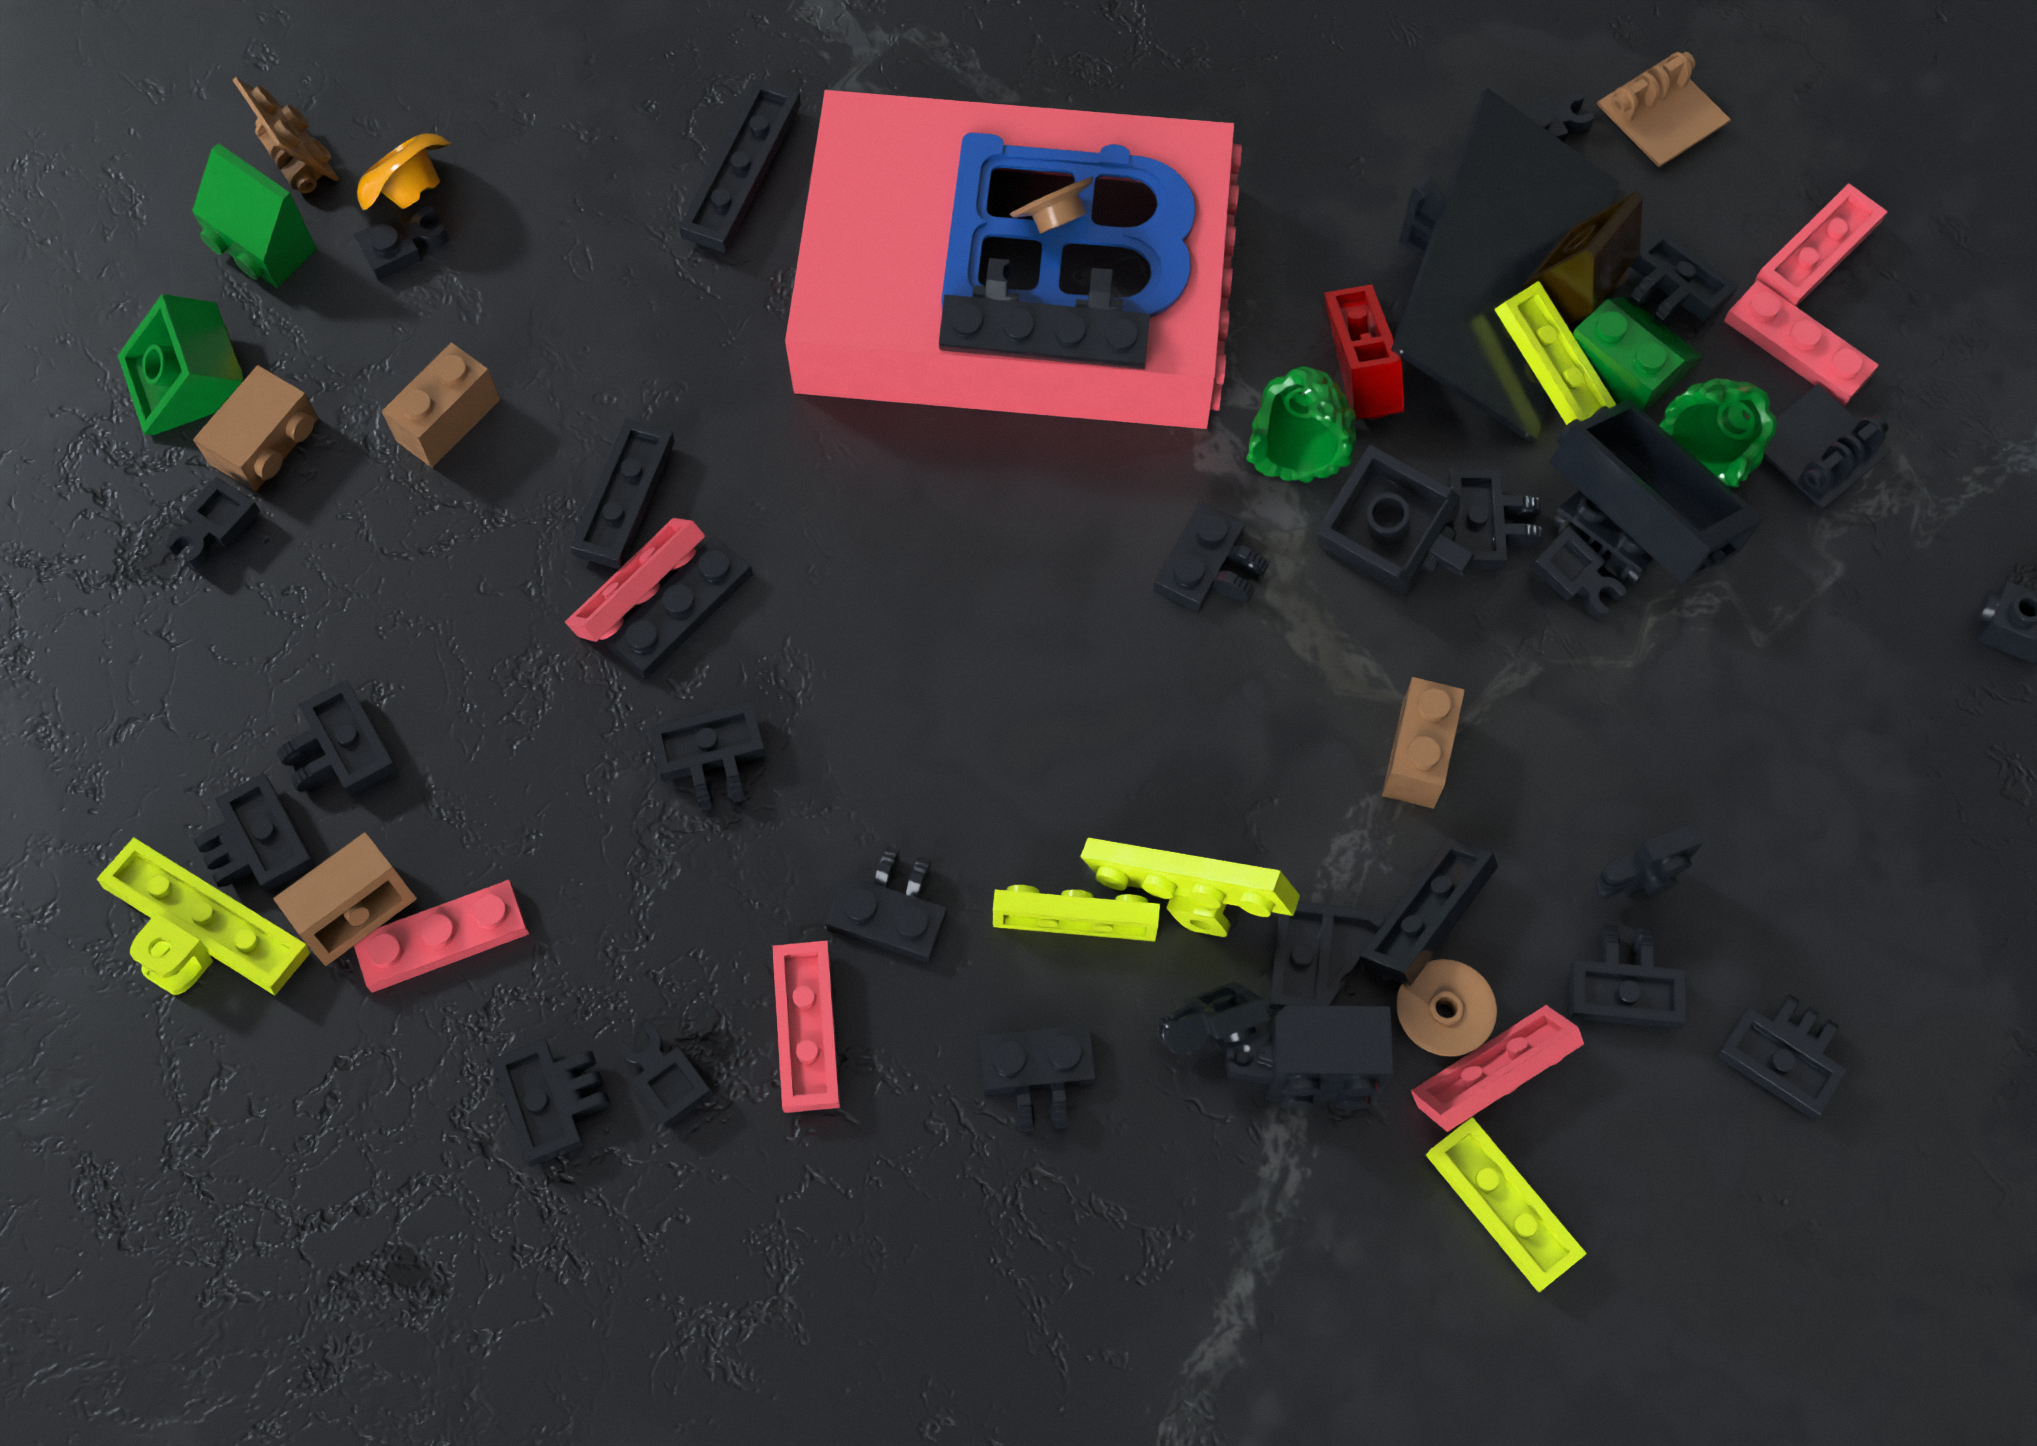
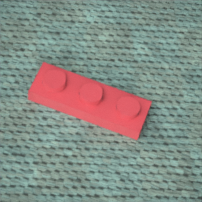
M1847 184L1759 271L1755 282L1759 280L1797 307L1882 222L1888 211L1851 184Z
M1759 280L1737 301L1724 319V322L1814 386L1819 384L1844 407L1870 379L1879 364Z
M672 518L577 609L565 623L577 637L594 642L612 636L623 625L624 619L622 617L635 604H642L657 593L660 588L659 581L671 569H678L693 558L696 553L694 547L705 537L704 533L692 520Z
M506 880L381 926L355 944L354 948L366 987L373 993L529 935L514 887L510 880Z
M828 941L774 945L772 947L782 1109L784 1113L840 1108Z
M1545 1005L1412 1089L1411 1092L1417 1107L1448 1132L1459 1124L1466 1122L1473 1115L1504 1095L1512 1093L1520 1085L1543 1070L1559 1063L1565 1056L1584 1045L1578 1026Z

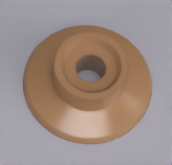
M1093 176L1037 199L1013 211L1010 215L1013 218L1032 216L1040 234L1087 214L1079 194L1093 183Z
M1448 959L1429 961L1411 986L1401 984L1397 996V1013L1404 1031L1415 1044L1433 1054L1459 1056L1472 1052L1488 1039L1496 1023L1497 1005L1490 985L1475 969L1459 961ZM1436 1005H1447L1452 1010L1453 1017H1441L1436 1011Z

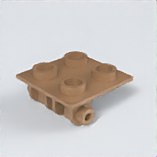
M1688 52L1673 53L1597 102V105L1659 168L1731 121L1690 79L1692 69L1695 68V60Z
M237 77L233 79V82L258 117L255 122L257 137L261 140L272 159L275 160L276 165L294 190H299L301 193L312 192L317 186L316 181L322 175L335 182L339 180L328 163L332 158L330 153L317 139L308 134L306 128L309 127V123L291 104H287L285 107L281 106L274 96L261 85L254 89Z

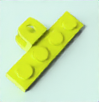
M134 837L97 878L102 888L151 918L134 939L130 948V955L134 961L142 965L141 971L148 980L172 995L182 994L192 987L213 963L211 956L271 994L276 995L310 954L307 944Z
M1093 838L1087 839L1080 856L1096 873L1095 878L1102 885L1119 891L1125 890L1127 886L1142 888L1153 896L1170 899L1166 909L1187 929L1220 937L1227 936L1231 925L1223 914L1226 904L1240 906L1246 912L1260 917H1269L1271 912L1293 916L1300 899L1299 893L1280 870Z

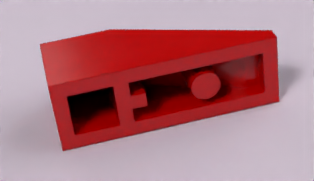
M1373 285L1325 292V304L1344 389L1349 405L1356 413L1355 420L1364 418L1379 419L1388 414L1404 412L1402 360L1399 355L1391 351L1394 339Z

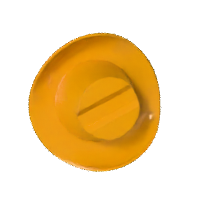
M420 134L407 140L376 162L366 171L358 183L357 198L362 210L368 209L376 201L380 192L401 209H405L420 199V192L433 189L440 183V179L427 151L450 146L451 143L436 134Z

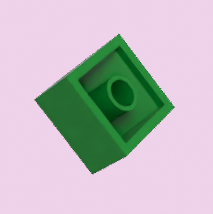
M216 144L211 149L192 210L202 228L199 236L218 255H222L224 252L231 255L239 268L250 278L257 280L259 277H262L278 288L317 250V247L291 193L221 144Z
M161 294L117 355L144 435L153 436L215 414L244 381L242 368L237 362L229 339L228 329L224 325L216 302Z
M1629 297L1607 299L1575 328L1573 336L1614 402L1618 405L1630 399L1643 412L1647 413L1702 361L1703 356L1666 326L1656 322L1653 319L1654 317L1641 306L1636 307L1628 301Z

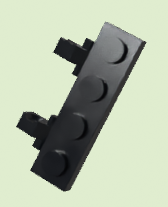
M989 258L986 286L974 285L973 297L944 294L939 336V349L942 351L1140 370L1145 368L1150 314L1122 311L1123 299L1110 298L1113 274L1111 269L1092 268L1089 300L1076 299L1075 307L1019 302L1020 294L1008 293L1011 271L1010 260Z

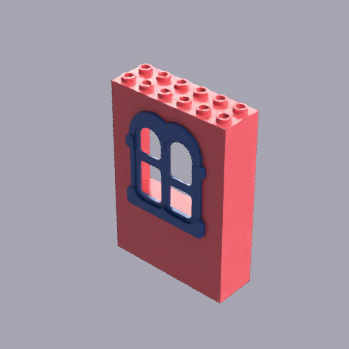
M825 90L785 338L794 393L1207 429L1210 410L1219 411L1226 366L1224 350L1229 325V311L1227 310L1233 273L1231 257H1233L1236 232L1234 217L1237 211L1239 192L1237 177L1240 171L1242 144H1233L1234 123ZM993 171L1067 176L1074 177L1075 183L1093 176V183L1079 194L1087 214L1043 234L1039 233L1034 220L991 216L987 212L991 173ZM1096 180L1144 183L1151 188L1156 196L1157 208L1155 214L1147 222L1137 227L1123 228L1096 225L1091 218ZM988 237L1036 240L1042 245L1038 286L1033 290L1008 289V293L1020 294L1019 302L1075 307L1076 299L1089 300V296L1066 294L1059 288L1062 251L1066 245L1076 243L1123 247L1134 250L1142 255L1150 266L1151 277L1149 283L1140 293L1131 297L1113 299H1123L1122 311L1150 314L1145 368L1140 370L942 351L939 349V336L944 294L973 297L974 285L982 286L978 281L983 241Z

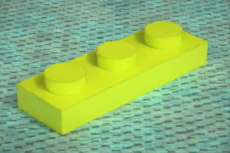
M1539 281L1494 309L1566 425L1575 419L1583 421L1590 418L1603 406L1611 408L1616 405Z
M1012 885L1007 887V890L995 889L993 927L1155 941L1159 923L1160 904L1148 903L1147 898L1132 894L1119 895L1115 900L1094 898L1092 893L1083 890H1065L1061 895L1041 894L1037 888L1028 885Z
M1473 1117L1431 1148L1426 1154L1427 1158L1538 1292H1541L1587 1254Z

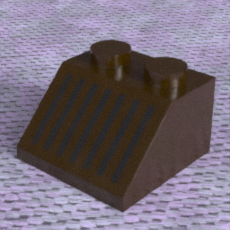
M1635 191L1572 227L1523 284L1524 287L1527 289L1539 281L1566 325L1577 320L1583 322L1604 303L1603 299L1606 295L1617 290L1630 277L1627 269L1640 255L1643 198Z

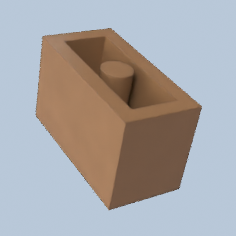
M451 342L382 410V414L396 442L433 468L500 401V397L489 369Z
M257 365L195 436L193 441L209 465L257 492L266 480L271 479L277 474L282 461L295 445L309 436L318 416L305 392Z
M1412 677L1401 707L1383 788V797L1434 809L1445 786L1465 689Z
M364 832L273 899L300 937L320 961L327 966L417 898L366 832Z

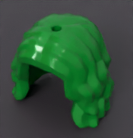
M1306 366L1293 369L1286 376L1276 377L1269 381L1265 387L1260 410L1252 423L1253 433L1250 437L1249 453L1246 460L1253 463L1255 469L1258 472H1262L1264 476H1280L1286 482L1300 480L1304 483H1309L1315 477L1327 478L1331 474L1335 475L1340 471V467H1347L1352 462V451L1356 446V430L1353 426L1356 413L1348 405V399L1341 392L1338 384L1333 382L1327 373Z
M1716 378L1704 383L1691 385L1685 393L1677 396L1666 408L1665 418L1659 426L1731 489L1739 487L1740 482L1745 481L1749 473L1760 466L1764 451L1775 435L1777 420L1775 415L1769 410V397L1761 388L1748 382Z

